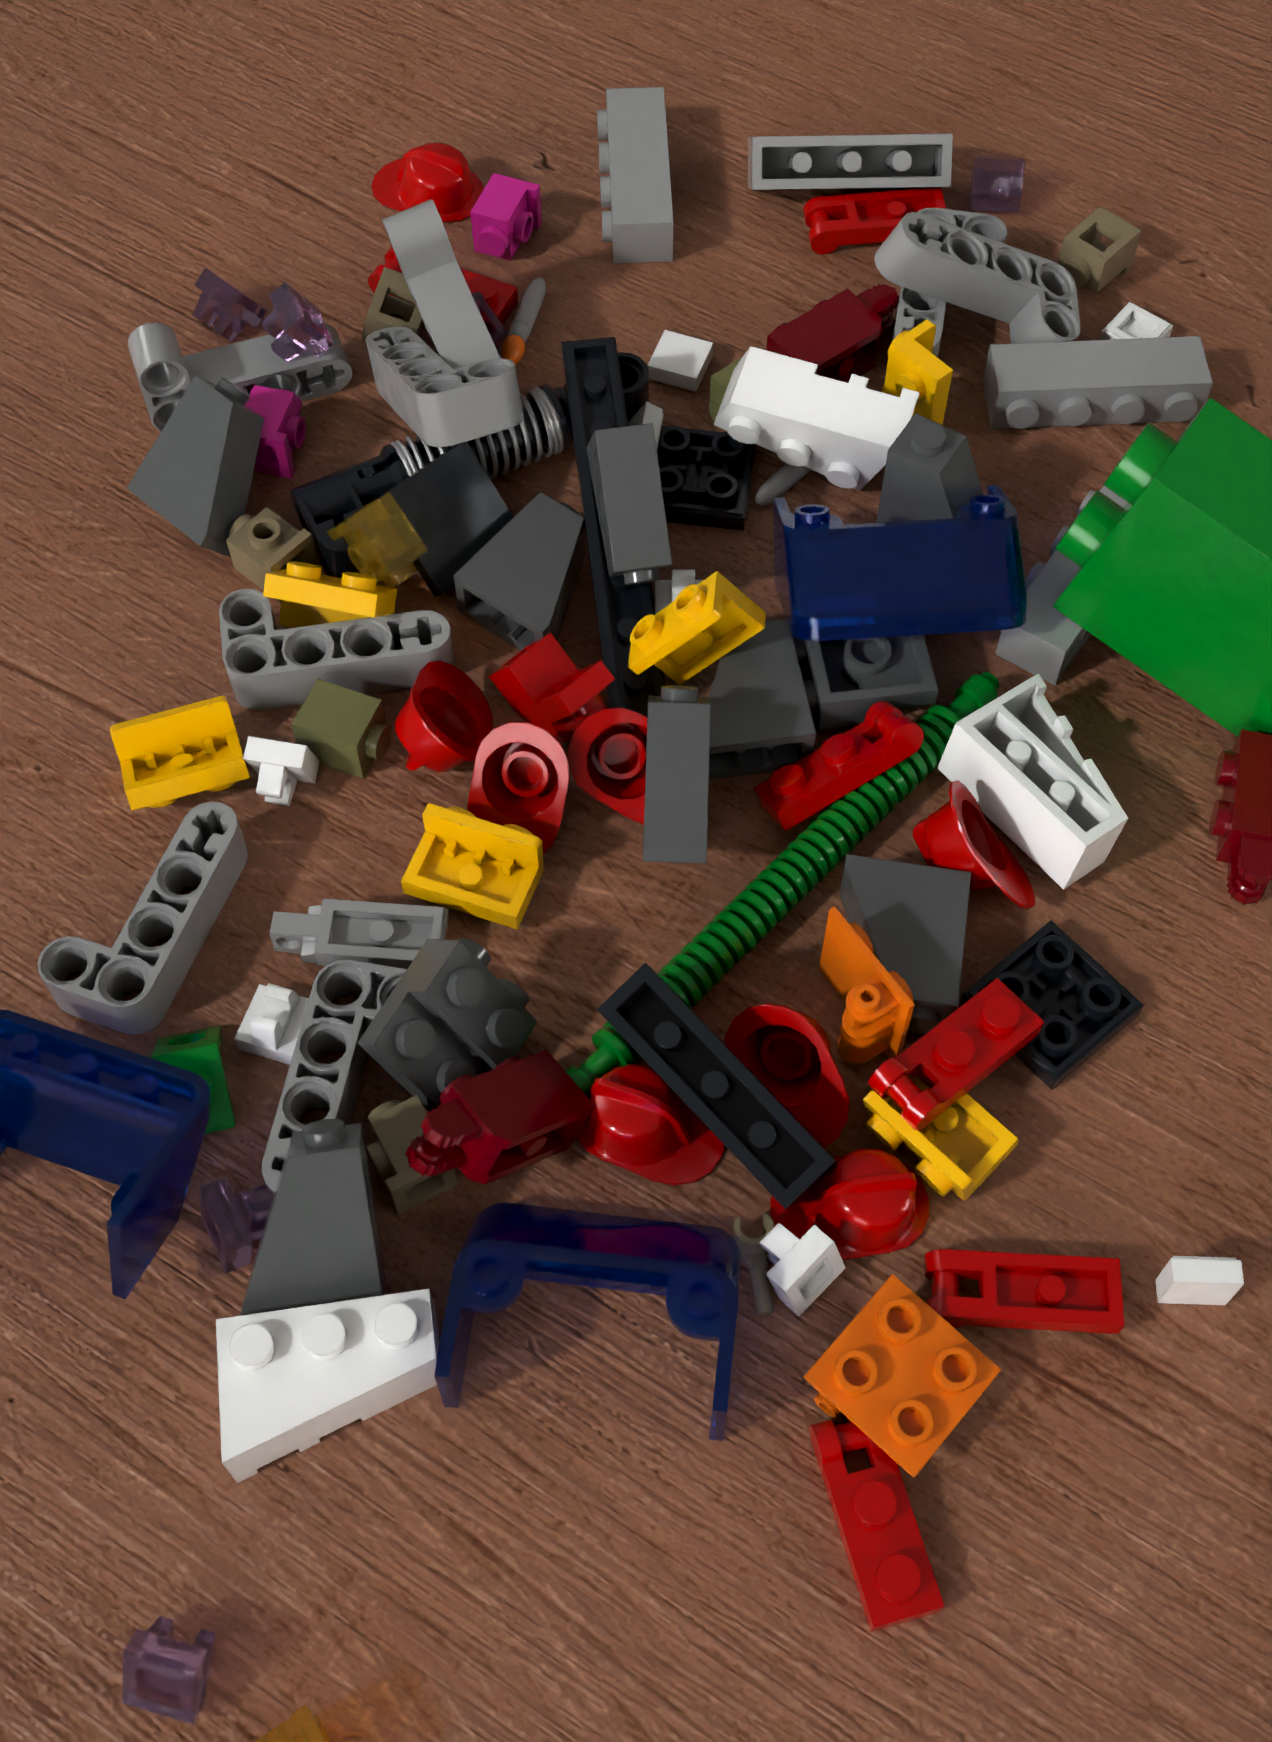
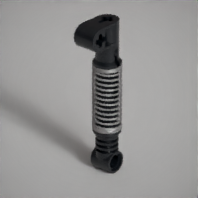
M619 352L618 359L627 421L629 422L646 401L649 402V370L647 364L639 356L632 353ZM546 384L539 387L536 386L534 389L528 390L527 399L524 395L520 394L521 400L526 407L523 409L524 419L520 424L507 430L467 441L489 478H496L498 472L505 475L509 468L516 471L520 464L528 466L531 459L538 462L542 455L549 458L552 454L561 453L571 446L573 434L566 384L563 385V388L560 386L552 388ZM417 435L415 442L411 437L406 436L405 445L401 441L396 440L395 443L391 442L383 446L379 456L290 490L291 500L303 529L312 534L316 555L328 576L342 578L343 572L361 573L371 576L375 573L379 559L370 519L381 515L373 500L452 446L432 447L425 444ZM542 445L548 451L547 453L543 451ZM346 528L348 542H344L340 536L337 537V532Z

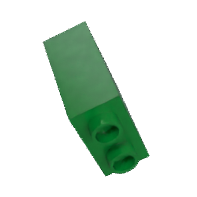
M1209 398L1177 440L1151 422H1148L1103 484L1127 501L1124 507L1099 490L1091 497L1055 547L1056 551L1078 565L1079 569L1052 607L1237 737L1242 729L1272 735V440L1221 404Z

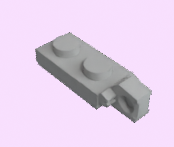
M323 898L322 905L309 906L308 914L273 911L270 937L274 951L301 954V961L316 963V965L326 966L337 960H353L408 969L427 939L446 940L449 920L448 909L435 906Z

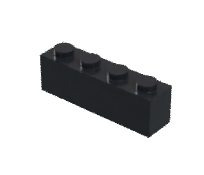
M644 963L597 1009L785 1209L836 1161L826 1148L647 963Z

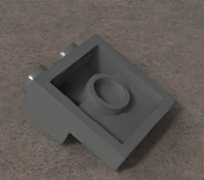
M914 597L800 609L798 633L792 634L799 666L800 668L804 667L806 680H803L811 715L815 716L818 731L857 726L864 722L868 709L879 701H888L897 708L936 703L938 687Z
M459 938L458 940L427 939L358 1041V1044L412 1096L417 1095L422 1105L430 1112L433 1108L437 1109L442 1104L439 1100L441 1093L458 1077L465 1074L475 1077L495 1069L506 1059L515 1057L537 1023V1020L525 1009L530 1000L528 994L509 980L496 979L486 968L491 961L489 953L476 942L466 938Z

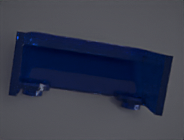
M999 485L987 486V495H978L970 498L969 505L958 509V518L844 525L841 518L830 514V509L826 506L803 505L795 508L794 514H791L785 497L773 498L774 584L790 632L797 638L811 641L996 631L1014 629L1026 623L1027 591L1018 513Z
M0 1009V1156L7 1147L120 1186L111 1201V1217L107 1221L112 1292L113 1295L126 1299L180 1218L211 1114L209 1086L201 1076L191 1071L13 1011Z
M506 1202L487 1207L476 1217L452 1271L434 1374L444 1407L458 1408L474 1312L495 1313L508 1308L520 1296L525 1279L666 1296L668 1317L678 1331L695 1339L719 1341L709 1439L723 1441L728 1408L741 1268V1254L736 1241L724 1230L712 1226Z

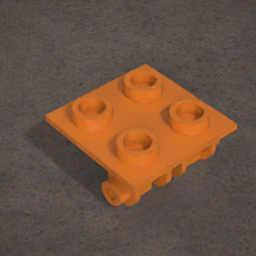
M833 906L829 909L819 970L845 1001L846 1009L842 1016L840 1035L837 1040L838 1054L844 1061L854 1065L864 1064L882 1052H885L889 1058L898 1056L902 1053L915 1006L912 992L901 975L893 970L888 972L873 954L872 943L865 931L855 922L848 923L837 908Z
M892 1274L803 1378L819 1392L814 1401L825 1414L836 1418L842 1412L914 1478L999 1374L1001 1369Z

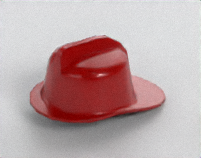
M440 142L426 143L419 147L411 148L403 155V158L384 165L375 174L371 184L374 198L381 205L397 211H404L432 199L444 223L460 222L471 217L470 212L484 190L483 183L475 173L470 171L468 161L460 150Z
M443 661L428 662L419 671L411 689L410 697L396 717L395 731L400 742L408 751L405 768L409 771H414L424 765L438 773L448 772L466 761H475L481 741L492 730V713L481 689L466 673L452 664Z
M623 707L602 709L587 716L574 730L567 748L569 769L576 784L593 798L601 801L630 820L643 825L647 717Z
M508 722L494 728L481 741L475 757L467 810L477 818L501 826L514 824L527 829L534 836L542 840L544 854L554 844L560 830L569 786V759L562 744L547 729L530 722Z
M959 780L951 782L949 786L950 801L927 818L918 822L913 829V838L927 866L971 872L969 891L998 886L1018 906L1027 910L1035 906V894L1023 868L989 825L975 797L968 788Z
M764 1003L748 1007L736 1016L725 1034V1044L824 1147L838 1139L848 1121L850 1100L844 1079L831 1055V1044L826 1031L812 1017L784 1005Z
M629 1064L616 1067L601 1078L594 1080L591 1087L590 1100L595 1105V1108L576 1136L588 1153L602 1161L619 1166L651 1181L672 1186L694 1183L710 1174L722 1158L724 1144L652 1068Z
M863 1148L843 1156L834 1157L836 1161L787 1209L773 1196L770 1199V1217L773 1220L774 1227L780 1223L797 1238L801 1239L813 1225H816L835 1242L842 1260L889 1254L905 1249L922 1235L929 1218V1197L921 1179L906 1163L899 1161L895 1156L877 1149Z

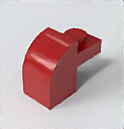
M551 632L528 644L488 676L523 720L547 729L560 743L570 739L574 730L587 716L607 708L599 692L615 680L601 660L578 670Z

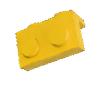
M926 319L910 331L905 330L898 334L890 344L882 392L900 397L903 388L920 392L912 417L917 413L943 425L953 369L932 354L936 325Z
M287 562L286 569L269 572L265 575L263 596L282 600L279 622L282 626L295 628L394 614L397 589L376 585L377 577L371 575L343 572L342 578L322 575L321 566L303 562Z
M716 571L699 584L688 585L672 603L655 615L648 614L635 625L630 634L631 645L628 668L639 675L652 665H655L681 685L765 629L766 612Z
M218 696L117 723L110 727V734L120 761L124 790L131 811L144 807H164L176 801L177 798L205 790L211 792L222 791L233 786L238 781L250 778L246 762L243 759L244 755L233 717L225 696Z
M428 803L422 814L425 832L401 880L403 893L518 930L544 871L542 840L518 825L506 824L501 826L479 819L468 810L460 807L450 806L444 808Z
M917 1076L911 1079L922 1091L930 1089ZM871 1090L862 1099L866 1113L871 1117L865 1123L866 1127L890 1150L895 1151L902 1145L916 1157L920 1163L914 1170L932 1189L943 1197L952 1190L965 1202L1018 1145V1138L967 1093L920 1131L914 1130L901 1117L903 1109L890 1096L883 1099L875 1091Z

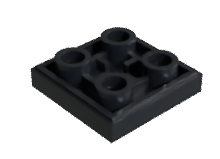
M661 426L657 456L666 522L744 531L756 444L739 442L733 439L728 432L687 429L678 426Z
M467 442L452 446L373 500L434 597L444 594L455 586L454 575L514 518Z
M1052 920L963 993L960 1001L963 1005L998 978L1044 1021L1039 1035L1014 1055L1051 1090L1140 1014L1144 1006Z

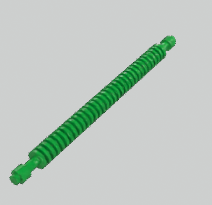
M983 672L981 675L973 674L956 690V699L947 708L941 705L930 707L915 722L921 727L924 734L923 744L918 751L830 804L807 829L797 836V839L792 841L776 859L766 866V869L761 871L745 887V890H742L734 900L724 907V910L720 911L713 918V921H710L702 931L697 933L692 938V942L687 943L681 949V953H677L670 960V963H667L659 970V975L690 1007L696 1006L702 1000V996L707 995L713 989V986L717 985L724 978V975L728 974L734 968V965L738 964L745 957V954L749 953L766 936V933H769L777 926L778 922L787 916V912L792 911L798 902L802 901L808 895V892L812 891L818 885V882L822 881L828 875V872L832 871L846 857V854H849L879 822L888 816V813L898 806V803L903 801L937 767L956 722L997 698V690L1000 687L997 678L989 672ZM608 1021L603 1025V1029H599L592 1035V1042L596 1050L578 1068L570 1066L565 1071L589 1099L591 1098V1087L596 1078H601L616 1067L629 1064L635 1065V1062H639L642 1059Z

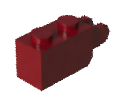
M885 283L884 285L878 284V286H873V289L869 288L857 296L847 288L828 300L820 301L811 310L791 322L779 325L772 333L767 335L766 350L818 364L817 375L849 383L851 374L861 376L876 367L879 342L885 339V336H890V333H893L896 320L892 312L894 309H897L899 302L896 288Z
M1242 729L1232 751L1223 750L1217 763L1215 785L1224 787L1222 800L1215 802L1210 819L1209 834L1218 836L1216 861L1229 863L1227 881L1229 882L1226 886L1229 889L1227 893L1231 894V899L1234 898L1244 905L1257 904L1259 899L1261 900L1267 888L1265 885H1268L1270 880L1272 881V735Z
M547 1050L523 1059L511 1057L491 1071L475 1077L465 1074L452 1081L440 1095L439 1100L442 1104L437 1109L433 1108L431 1112H427L420 1126L423 1129V1135L421 1137L417 1136L415 1140L412 1139L405 1155L410 1164L409 1167L421 1173V1176H437L439 1172L445 1173L458 1167L467 1179L486 1185L569 1149L595 1108V1105Z

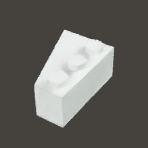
M750 346L733 370L714 425L726 430L733 439L746 444L755 443L776 453L787 464L805 466L825 475L829 482L838 487L853 488L860 491L886 465L888 449L911 420L920 392L903 388L900 397L868 389L869 378L851 374L849 383L817 375L818 364Z
M1038 673L956 722L937 769L951 782L959 780L975 797L982 812L1064 890L1105 862L1128 817L1093 760H1084L1070 738L1073 731L1072 726L1065 715L1056 716L1044 696L1047 686Z
M430 1289L216 1319L222 1464L235 1481L239 1483L257 1474L258 1468L297 1449L302 1452L320 1443L321 1437L360 1418L363 1422L444 1382L437 1313Z

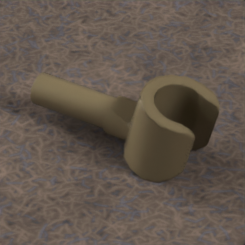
M763 1213L762 1217L763 1236L757 1239L746 1237L742 1233L740 1216H737L734 1221L733 1248L736 1255L742 1260L747 1261L748 1271L751 1272L757 1315L774 1313L769 1279L766 1275L769 1268L767 1261L769 1253L759 1243L774 1228L773 1220L767 1213Z

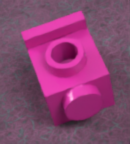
M493 173L470 212L475 252L509 261L512 260L521 242L526 243L529 240L532 229L539 230L542 225L539 184Z
M254 385L246 405L264 418L254 471L292 479L295 473L292 453L294 449H299L302 446L306 433L305 419L299 415L302 409V401L294 392Z

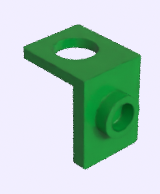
M221 1025L161 1037L156 1041L151 1060L169 1137L172 1141L235 1127L236 1119L220 1053L223 1036Z

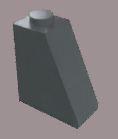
M195 375L127 489L199 546L231 557L226 539L229 538V532L233 523L240 516L244 515L246 511L264 418L246 405L250 395L230 381L221 378L218 384L215 385Z
M915 413L888 449L873 540L892 548L893 543L961 542L966 584L971 586L996 550L998 541L967 436Z
M653 423L595 430L586 449L609 577L624 575L625 585L658 581V571L666 570L670 567L672 560Z
M542 492L537 494L454 575L458 611L520 651L531 642L550 632L558 642L585 557L584 518L570 505L558 503Z
M788 619L765 621V629L720 659L709 694L711 703L709 780L776 771L783 766L796 763L814 751L816 731Z
M662 686L661 696H649L643 862L707 863L711 703L710 697H698V687Z
M846 854L840 898L849 923L855 922L865 931L872 943L873 954L888 972L892 970L897 972L906 981L912 992L913 1003L915 1004L907 1032L925 1035L956 1011L958 1007L971 872Z
M324 1119L307 1124L301 1132L292 1133L247 1283L241 1315L384 1295L385 1271L362 1123L345 1125L344 1121L340 1119Z

